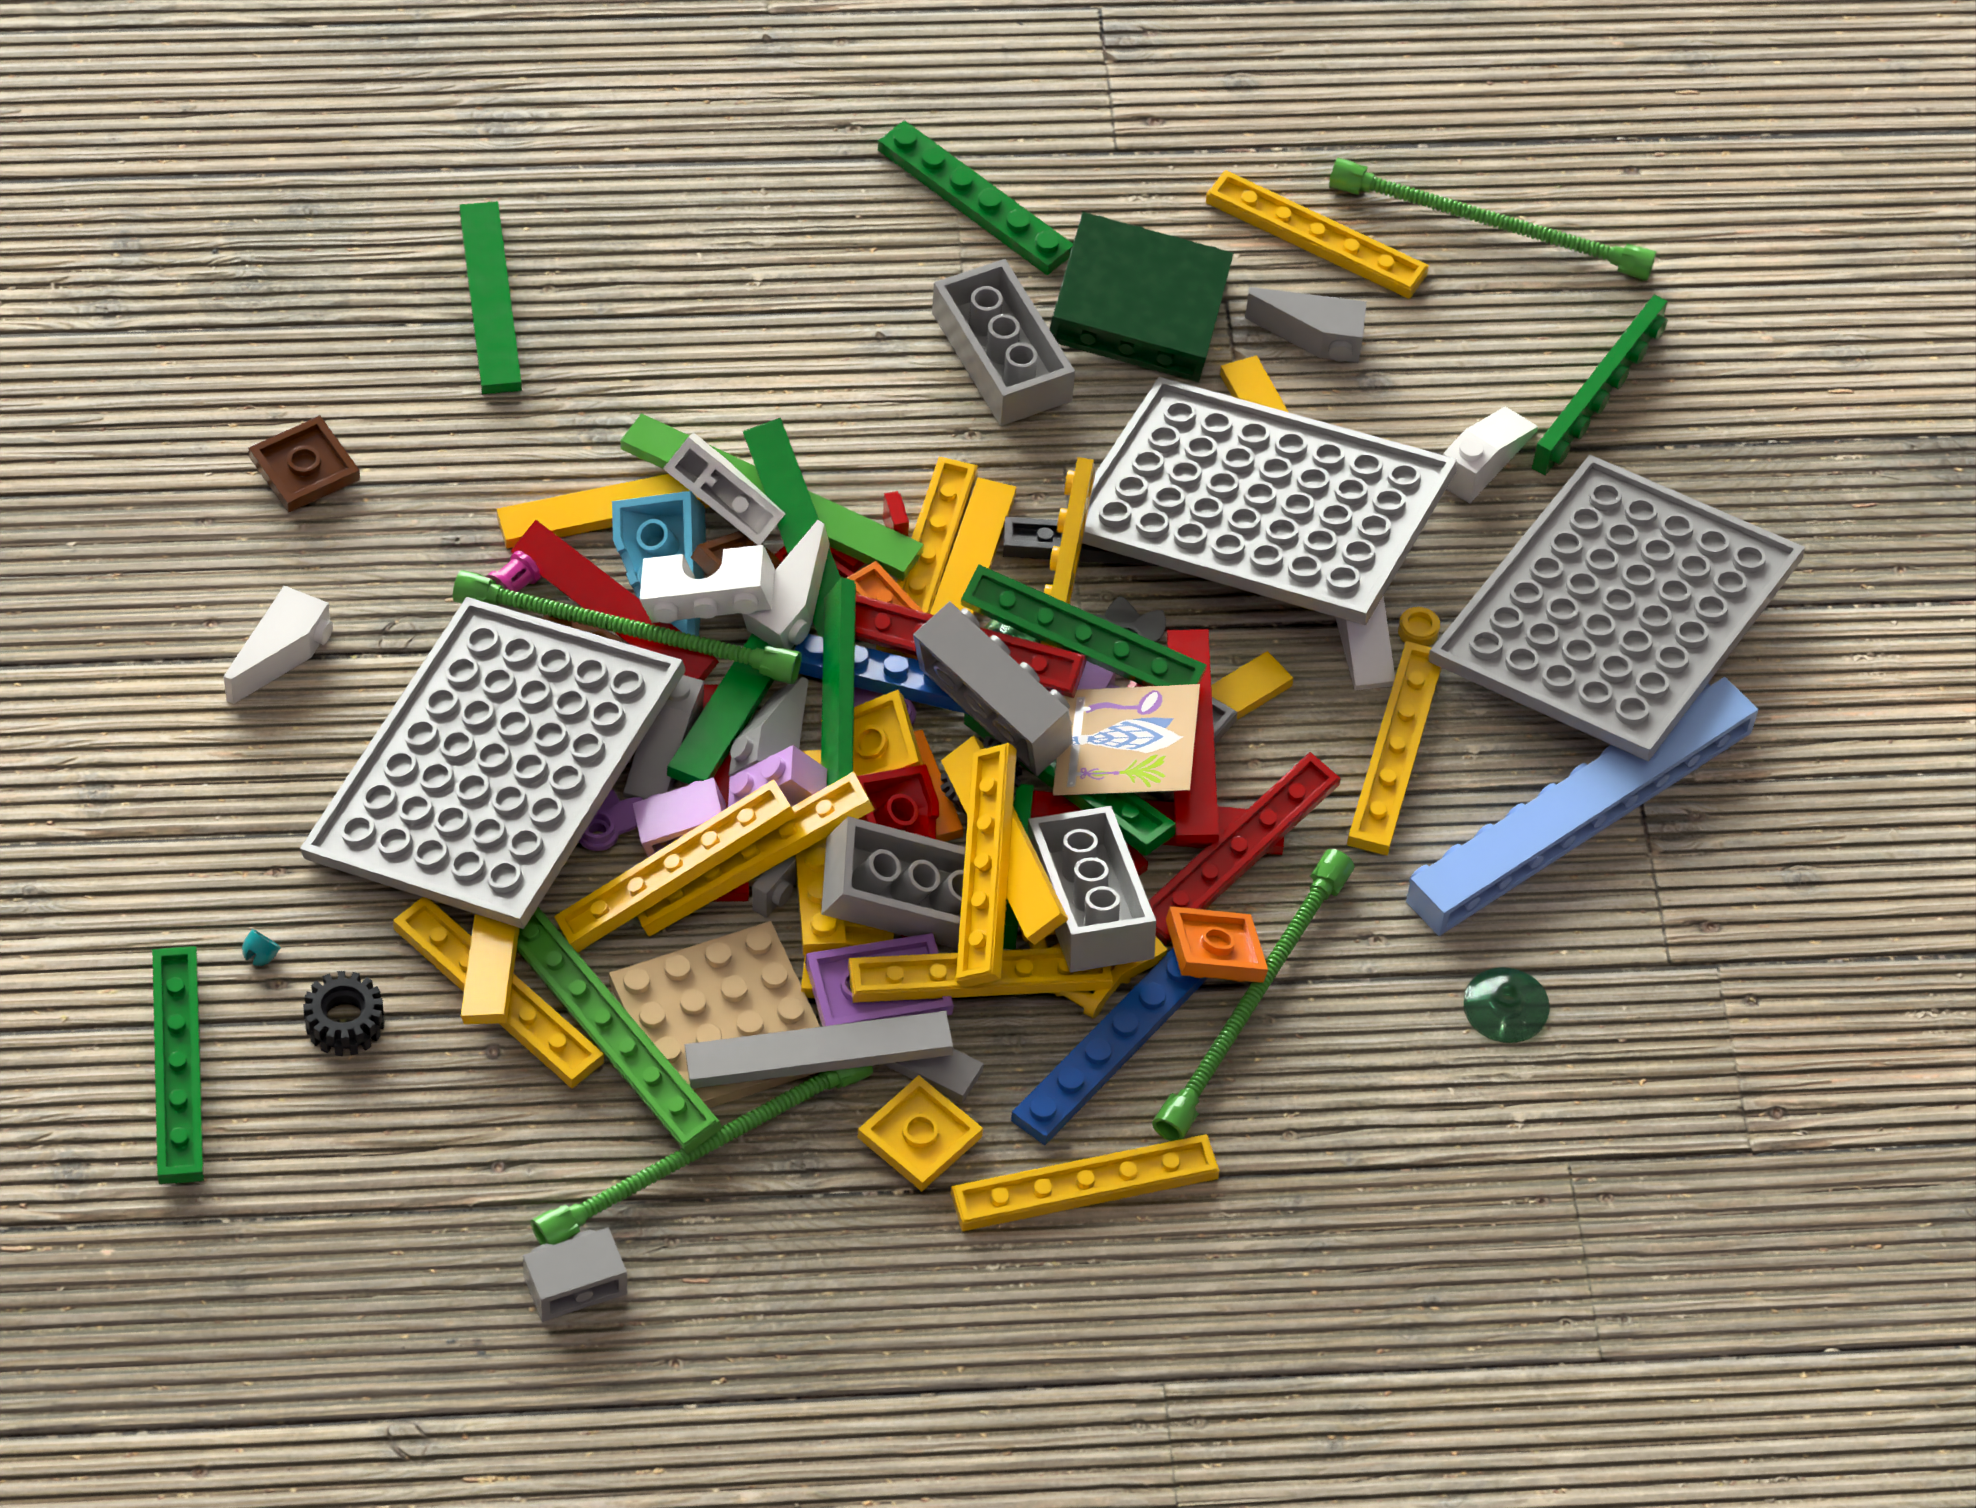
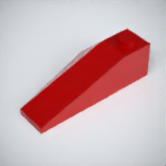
M926 764L857 776L875 809L859 818L860 820L936 839V819L940 816L939 801Z

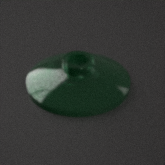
M1507 967L1492 968L1478 974L1467 986L1463 1000L1465 1015L1474 1029L1489 1039L1503 1043H1517L1534 1037L1545 1026L1550 1010L1549 999L1542 985L1531 975L1518 969ZM1504 995L1510 996V997H1513L1514 999H1513V1000H1508V999H1505L1503 996H1504Z

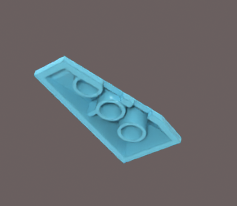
M691 491L612 501L613 541L617 552L622 558L627 571L628 581L633 587L637 598L640 599L644 558L683 554L695 579H704L702 568L691 558V555L697 545L706 542L705 506ZM700 618L671 622L681 632L699 636Z

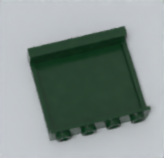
M1082 211L1049 330L1059 345L1199 382L1234 253Z

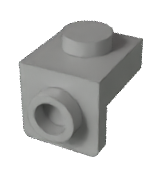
M790 857L765 871L753 884V911L767 918L776 906L782 907L788 901L792 894L793 886L796 884V859L794 857Z

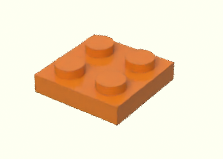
M1170 906L1165 920L1181 975L1195 978L1206 977L1228 979L1237 982L1264 983L1268 967L1251 914Z

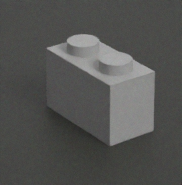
M609 1227L598 1231H583L573 1239L555 1245L543 1244L534 1248L530 1253L523 1255L524 1279L542 1322L627 1294V1270Z

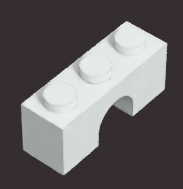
M764 545L723 549L720 568L713 575L704 579H695L683 554L644 558L640 601L652 623H671L676 620L692 618L708 619L718 615L751 614L756 611L771 610L775 568Z

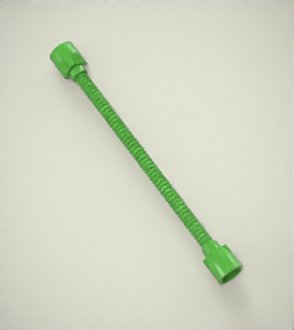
M1338 157L1333 166L1329 181V187L1357 195L1361 190L1369 193L1375 190L1376 193H1384L1385 196L1389 194V197L1394 196V198H1399V200H1408L1409 203L1413 201V204L1417 203L1419 206L1422 204L1423 207L1427 206V208H1432L1433 210L1436 208L1437 211L1441 210V212L1446 211V214H1455L1456 217L1460 215V218H1469L1470 221L1474 219V222L1479 221L1480 224L1484 222V225H1493L1494 228L1498 226V229L1502 228L1504 231L1507 229L1508 232L1512 231V233L1517 232V235H1526L1527 238L1531 236V239H1540L1541 242L1545 240V243L1550 242L1551 245L1555 243V246L1559 245L1561 248L1564 246L1565 249H1574L1575 252H1583L1585 255L1588 253L1589 256L1593 255V257L1598 256V259L1602 257L1603 260L1607 259L1610 264L1619 266L1617 272L1628 274L1631 277L1648 281L1657 251L1631 244H1626L1624 248L1616 245L1611 248L1609 245L1605 247V244L1600 245L1599 242L1595 244V241L1591 242L1589 239L1586 241L1585 238H1576L1575 235L1572 237L1571 234L1567 235L1565 232L1562 234V231H1553L1552 228L1548 230V227L1543 228L1541 225L1538 227V224H1529L1528 221L1524 223V220L1519 221L1518 218L1515 220L1514 217H1511L1510 219V216L1505 217L1504 214H1496L1494 211L1491 213L1490 210H1481L1480 207H1472L1470 204L1467 206V203H1458L1457 200L1453 202V199L1448 200L1447 197L1434 196L1433 193L1429 195V192L1425 193L1423 190L1420 192L1419 189H1411L1409 186L1406 188V185L1401 186V184H1396V182H1387L1386 179L1382 181V178L1378 179L1375 177V174L1367 172L1368 167Z
M461 570L458 573L453 587V601L462 604L465 598L469 597L496 606L499 604L508 605L509 607L513 606V608L528 610L529 612L533 611V613L548 615L549 617L553 616V618L557 617L558 619L573 621L574 623L578 622V624L593 626L594 628H603V630L618 632L619 634L623 633V635L628 634V636L638 637L639 639L653 640V642L658 641L660 644L673 645V647L678 646L680 649L693 650L694 652L708 654L709 656L713 655L725 660L739 661V663L744 662L746 665L749 663L753 669H758L760 674L788 684L796 682L801 667L802 654L799 651L766 646L765 649L756 648L753 650L751 648L746 649V647L741 648V646L736 647L734 644L731 646L730 643L716 642V640H711L710 638H701L689 633H681L669 628L665 629V627L660 628V626L645 624L644 622L640 623V621H630V619L620 618L619 616L615 617V615H605V613H600L599 611L585 610V608L580 609L578 606L565 605V603L560 604L558 601L545 600V598L540 599V597L535 598V596H530L529 594L515 593V591H510L509 589L505 590L503 586L497 585L496 581L466 570Z
M1336 849L1325 851L1310 875L1313 879V884L1310 887L1308 896L1266 960L1268 972L1264 983H1251L1185 1088L1181 1089L1178 1095L1171 1093L1152 1121V1126L1163 1138L1175 1141L1183 1139L1199 1114L1195 1108L1199 1102V1096L1240 1034L1245 1023H1247L1250 1015H1252L1321 904L1329 898L1330 894L1334 897L1337 896L1352 874L1355 866L1351 858L1345 853Z
M873 1066L819 1072L817 1076L815 1075L813 1078H809L808 1081L800 1083L794 1089L791 1088L789 1091H785L784 1094L776 1096L770 1102L767 1101L760 1107L752 1109L751 1112H747L746 1115L743 1114L736 1120L734 1119L732 1122L727 1123V1125H723L721 1130L689 1154H686L681 1148L679 1151H675L674 1154H670L669 1157L666 1156L659 1162H655V1165L652 1164L650 1167H646L645 1170L642 1169L635 1175H631L630 1178L628 1177L617 1183L616 1186H611V1189L607 1188L601 1194L598 1193L591 1199H587L586 1202L584 1201L578 1205L573 1204L570 1207L564 1205L557 1209L546 1211L531 1220V1227L540 1245H555L567 1241L571 1236L580 1232L579 1227L584 1225L588 1218H592L598 1212L601 1213L608 1207H612L613 1204L616 1205L617 1202H621L627 1196L630 1197L632 1194H636L642 1188L645 1189L652 1183L661 1180V1178H665L666 1175H670L671 1172L674 1173L676 1170H680L681 1167L689 1165L695 1159L698 1160L705 1154H709L710 1151L712 1152L714 1149H718L719 1146H723L724 1143L727 1144L729 1141H733L734 1138L736 1139L738 1136H742L743 1133H747L748 1130L751 1131L758 1125H762V1122L766 1123L772 1117L775 1118L782 1112L784 1113L791 1107L800 1104V1102H804L805 1099L808 1100L815 1094L824 1091V1089L830 1090L834 1087L839 1089L861 1081L873 1074Z

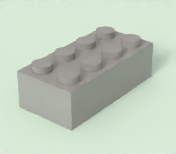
M1006 259L934 282L932 314L1000 426L1072 402L1075 370Z
M949 601L913 634L920 670L1001 744L1010 743L1017 749L1016 758L1038 776L1073 743L1069 703L1055 689L1049 692L1039 683L1040 678L1031 666L1025 662L1019 665L1009 656L1010 650L999 637L995 635L989 637L980 629L981 625L977 618L969 610L963 608L960 611Z
M1107 806L1028 819V837L1068 917L1066 922L1055 929V933L1069 971L1077 972L1154 959L1156 919L1112 807Z
M848 816L826 837L821 914L908 937L933 933L936 944L958 949L965 847Z

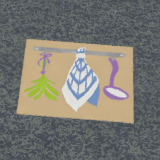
M1200 684L1079 689L1076 691L1074 698L1064 696L1070 705L1069 715L1072 722L1073 743L1057 757L1053 796L1190 790Z

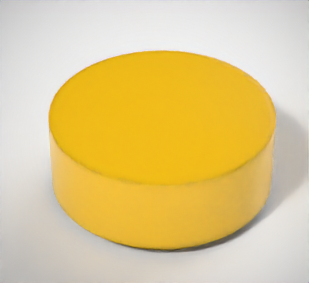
M1409 608L1400 617L1398 626L1399 637L1404 643L1408 641L1429 647L1438 638L1440 620L1436 613L1428 608Z

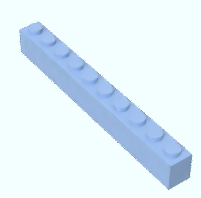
M1726 677L1712 685L1707 684L1649 761L1609 745L1600 757L1593 762L1578 765L1565 780L1557 785L1555 783L1547 785L1538 794L1537 798L1526 805L1524 803L1516 805L1504 819L1495 825L1490 823L1483 826L1473 839L1462 846L1460 844L1452 846L1446 851L1442 859L1431 866L1423 865L1418 868L1409 879L1410 885L1406 903L1438 936H1441L1750 735L1758 708Z

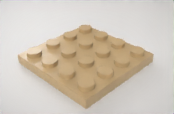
M771 921L609 972V983L618 1002L689 1086L685 1044L820 1027L805 993L801 992V984ZM815 1073L693 1088V1090L708 1108H712Z

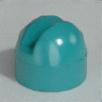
M251 929L244 940L242 953L245 960H249L256 954L253 965L264 966L275 958L281 947L265 935Z

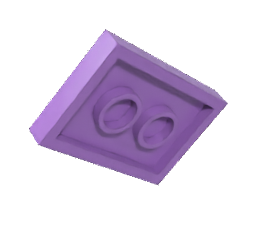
M933 933L806 953L805 964L822 1027L946 1011L947 1015H952L954 1005L951 996H942V998L878 1002L853 1003L848 970L849 958L938 954Z

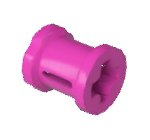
M516 551L510 556L508 564L498 572H490L486 578L496 581V584L502 585L505 590L509 589L516 593L527 584H535L541 576L539 568L532 558L522 551Z

